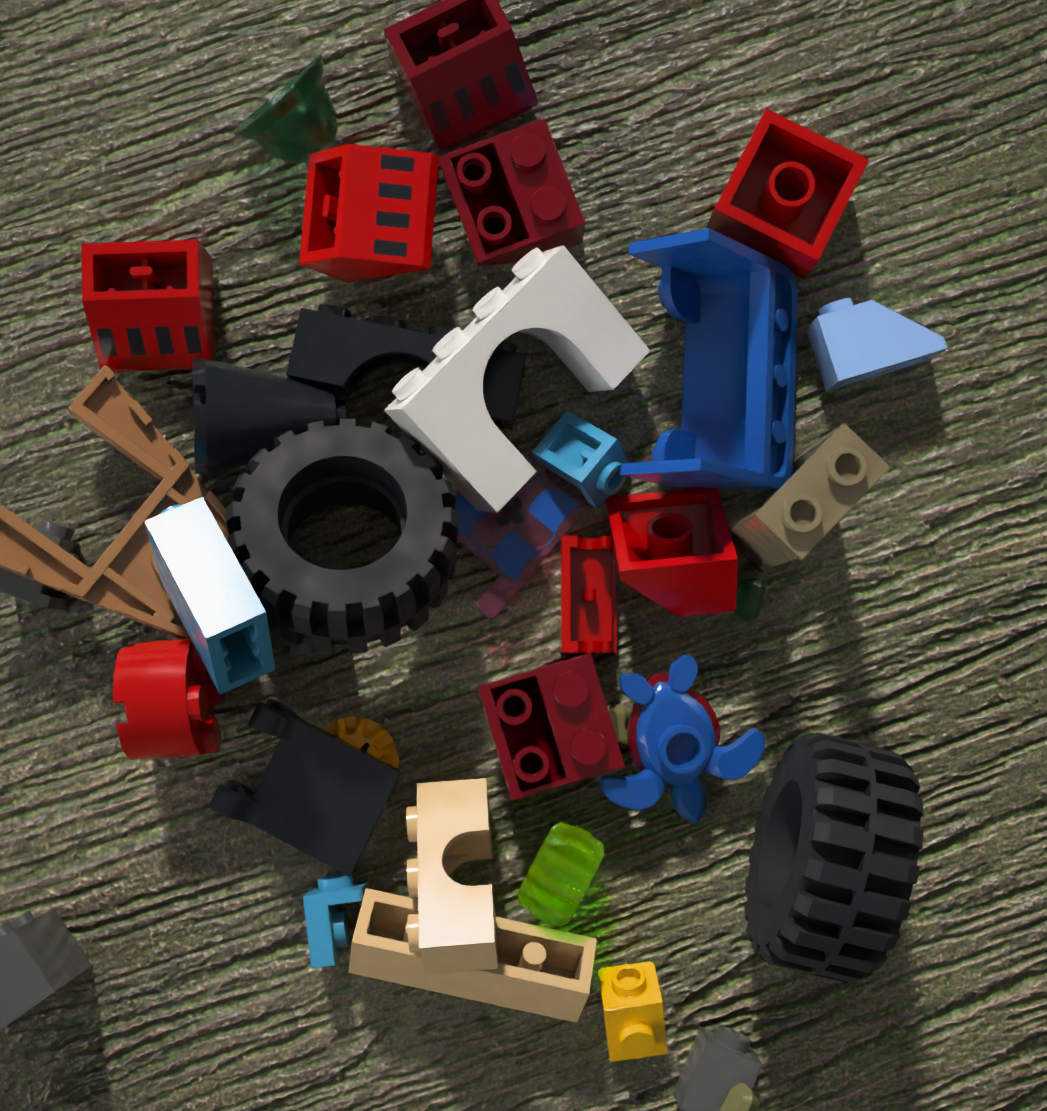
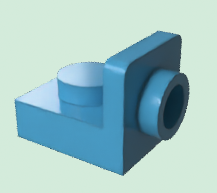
M568 410L532 451L540 465L580 488L587 502L596 508H599L609 495L615 494L622 487L626 476L620 475V468L622 463H629L618 440Z
M344 873L327 875L318 878V886L311 887L303 896L311 968L334 966L342 954V947L349 946L350 932L347 913L345 910L337 911V904L362 901L365 889L368 888L367 880L353 882L352 875L349 877Z

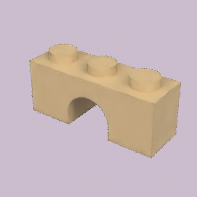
M486 778L416 783L417 806L407 807L408 841L417 842L418 853L417 859H407L409 896L418 895V914H408L407 918L409 951L420 952L425 974L498 969L496 914L492 884L466 886L450 878L451 873L459 865L467 861L493 859Z

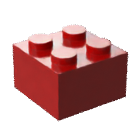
M766 108L723 190L706 228H710L785 264L793 274L805 279L825 249L869 159Z

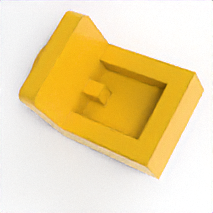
M648 961L600 968L598 970V979L610 1062L668 1054L663 1001L655 964Z

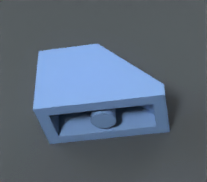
M844 298L826 304L818 309L820 316H817L806 329L826 392L931 361L948 349L945 338L873 300L853 305L851 298Z

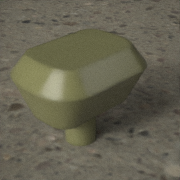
M614 704L609 710V715L619 748L624 750L628 748L627 727L632 708L621 704Z
M738 1083L730 1089L720 1111H759L757 1109L760 1101L745 1083Z

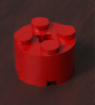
M191 639L138 642L136 644H127L128 647H122L118 652L114 668L113 702L124 703L127 722L116 723L120 744L126 756L130 760H149L218 753L221 747V731L219 721L215 718V705L224 704L225 693L219 695Z

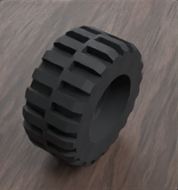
M340 418V425L324 427L323 420L305 424L306 432L296 436L290 430L274 439V450L268 452L263 448L249 461L251 475L247 473L239 475L232 489L234 501L227 506L228 544L266 611L268 627H275L279 623L282 638L296 645L302 644L304 638L313 640L314 651L329 654L334 652V645H349L350 654L368 652L367 642L380 639L382 645L387 647L400 641L401 628L407 625L411 630L416 631L429 620V606L436 608L441 605L448 593V580L454 576L457 556L458 512L455 510L456 496L451 482L443 478V467L433 455L426 453L421 457L420 443L407 434H402L397 439L391 436V427L377 422H372L371 428L358 426V419ZM339 504H358L373 508L387 516L401 532L398 542L382 558L369 565L349 570H334L313 565L299 557L289 547V541L293 533L306 518L321 509Z
M819 732L810 733L795 739L794 744L789 745L785 750L783 760L778 762L773 772L771 785L767 787L763 798L764 804L761 814L757 818L755 839L749 855V875L746 877L745 892L747 893V903L745 905V919L748 921L746 932L748 940L752 943L751 947L765 962L845 983H855L873 975V971L880 969L887 961L886 953L888 950L895 948L900 937L899 929L903 920H907L912 904L910 896L913 884L917 885L920 866H917L919 850L923 847L924 833L920 829V819L924 815L923 800L918 796L920 784L911 766L899 754Z

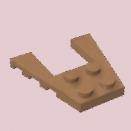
M104 365L68 407V412L80 423L161 481L160 484L91 569L0 504V568L180 639L189 638L180 617L162 585L145 521L158 516L170 506L187 504L203 497L227 540L229 537L226 525L227 510L212 491H208L191 471L188 462L176 448L173 449L153 425L152 419L140 404L133 400L115 379V374L111 369Z

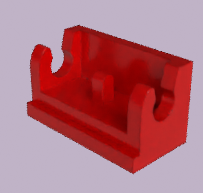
M561 536L560 653H617V562L613 537L581 538L580 536Z

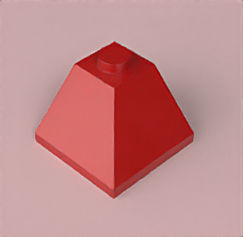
M701 487L615 496L606 499V509L611 536L613 537L619 578L622 582L678 617L736 611L738 557L718 488Z

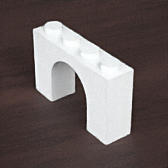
M564 245L543 252L539 248H535L521 258L512 268V272L516 277L503 291L499 287L494 288L474 306L472 311L477 317L463 331L456 327L435 345L432 351L437 357L423 371L415 368L395 385L392 393L397 398L384 410L405 434L420 443L421 451L424 454L429 453L436 458L443 467V475L477 511L498 513L537 472L495 425L484 401L483 377L486 365L493 351L504 339L516 332L530 334L539 338L558 355L588 392L614 390L651 351Z

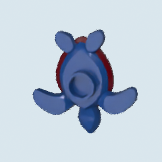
M689 654L681 656L670 665L669 675L654 673L646 680L641 674L624 673L619 679L620 689L625 696L634 701L627 727L628 747L632 759L640 772L633 776L605 775L600 779V788L605 797L612 802L626 808L642 810L652 807L659 800L666 786H671L670 796L677 813L689 822L698 823L707 806V792L699 777L704 772L728 780L744 777L757 764L765 750L764 736L761 731L754 728L747 731L730 745L718 747L720 725L716 713L699 692L691 687L698 674V665Z

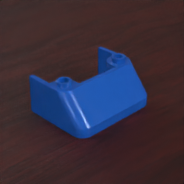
M710 228L629 243V255L662 268L661 280L658 285L659 300L673 318L685 322L681 429L666 430L660 435L657 444L653 448L652 462L622 463L620 475L679 487L750 490L779 489L791 477L793 470L798 290L792 271L785 264Z

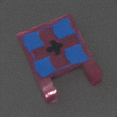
M508 437L507 439L537 472L498 513L477 511L457 489L454 490L456 496L455 510L458 512L457 542L499 576L480 598L477 605L478 611L489 620H493L499 615L516 592L560 541L561 536L566 534L589 506L586 501Z

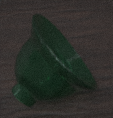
M319 54L292 81L246 118L234 130L233 134L245 139H254L266 151L278 159L289 163H306L307 166L309 154L334 148L333 143L338 131L337 112L328 91L322 83L324 72L323 55Z

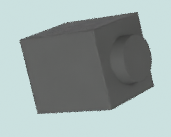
M699 1026L674 1089L681 1110L720 1111L730 1089L734 1085L745 1083L753 1090L762 1063L753 1048L749 1047L751 1040L748 1037L725 1026H718L716 1033Z

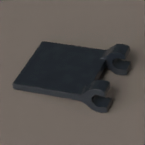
M267 699L265 704L259 702L248 724L259 731L280 738L255 793L245 785L234 780H229L226 787L219 785L208 807L223 816L247 822L350 877L403 771L303 720L291 709L273 699Z

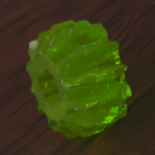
M563 821L552 826L518 891V903L531 911V915L545 923L549 921L559 927L571 921L605 854L604 844L591 836L592 833L577 825L574 827Z

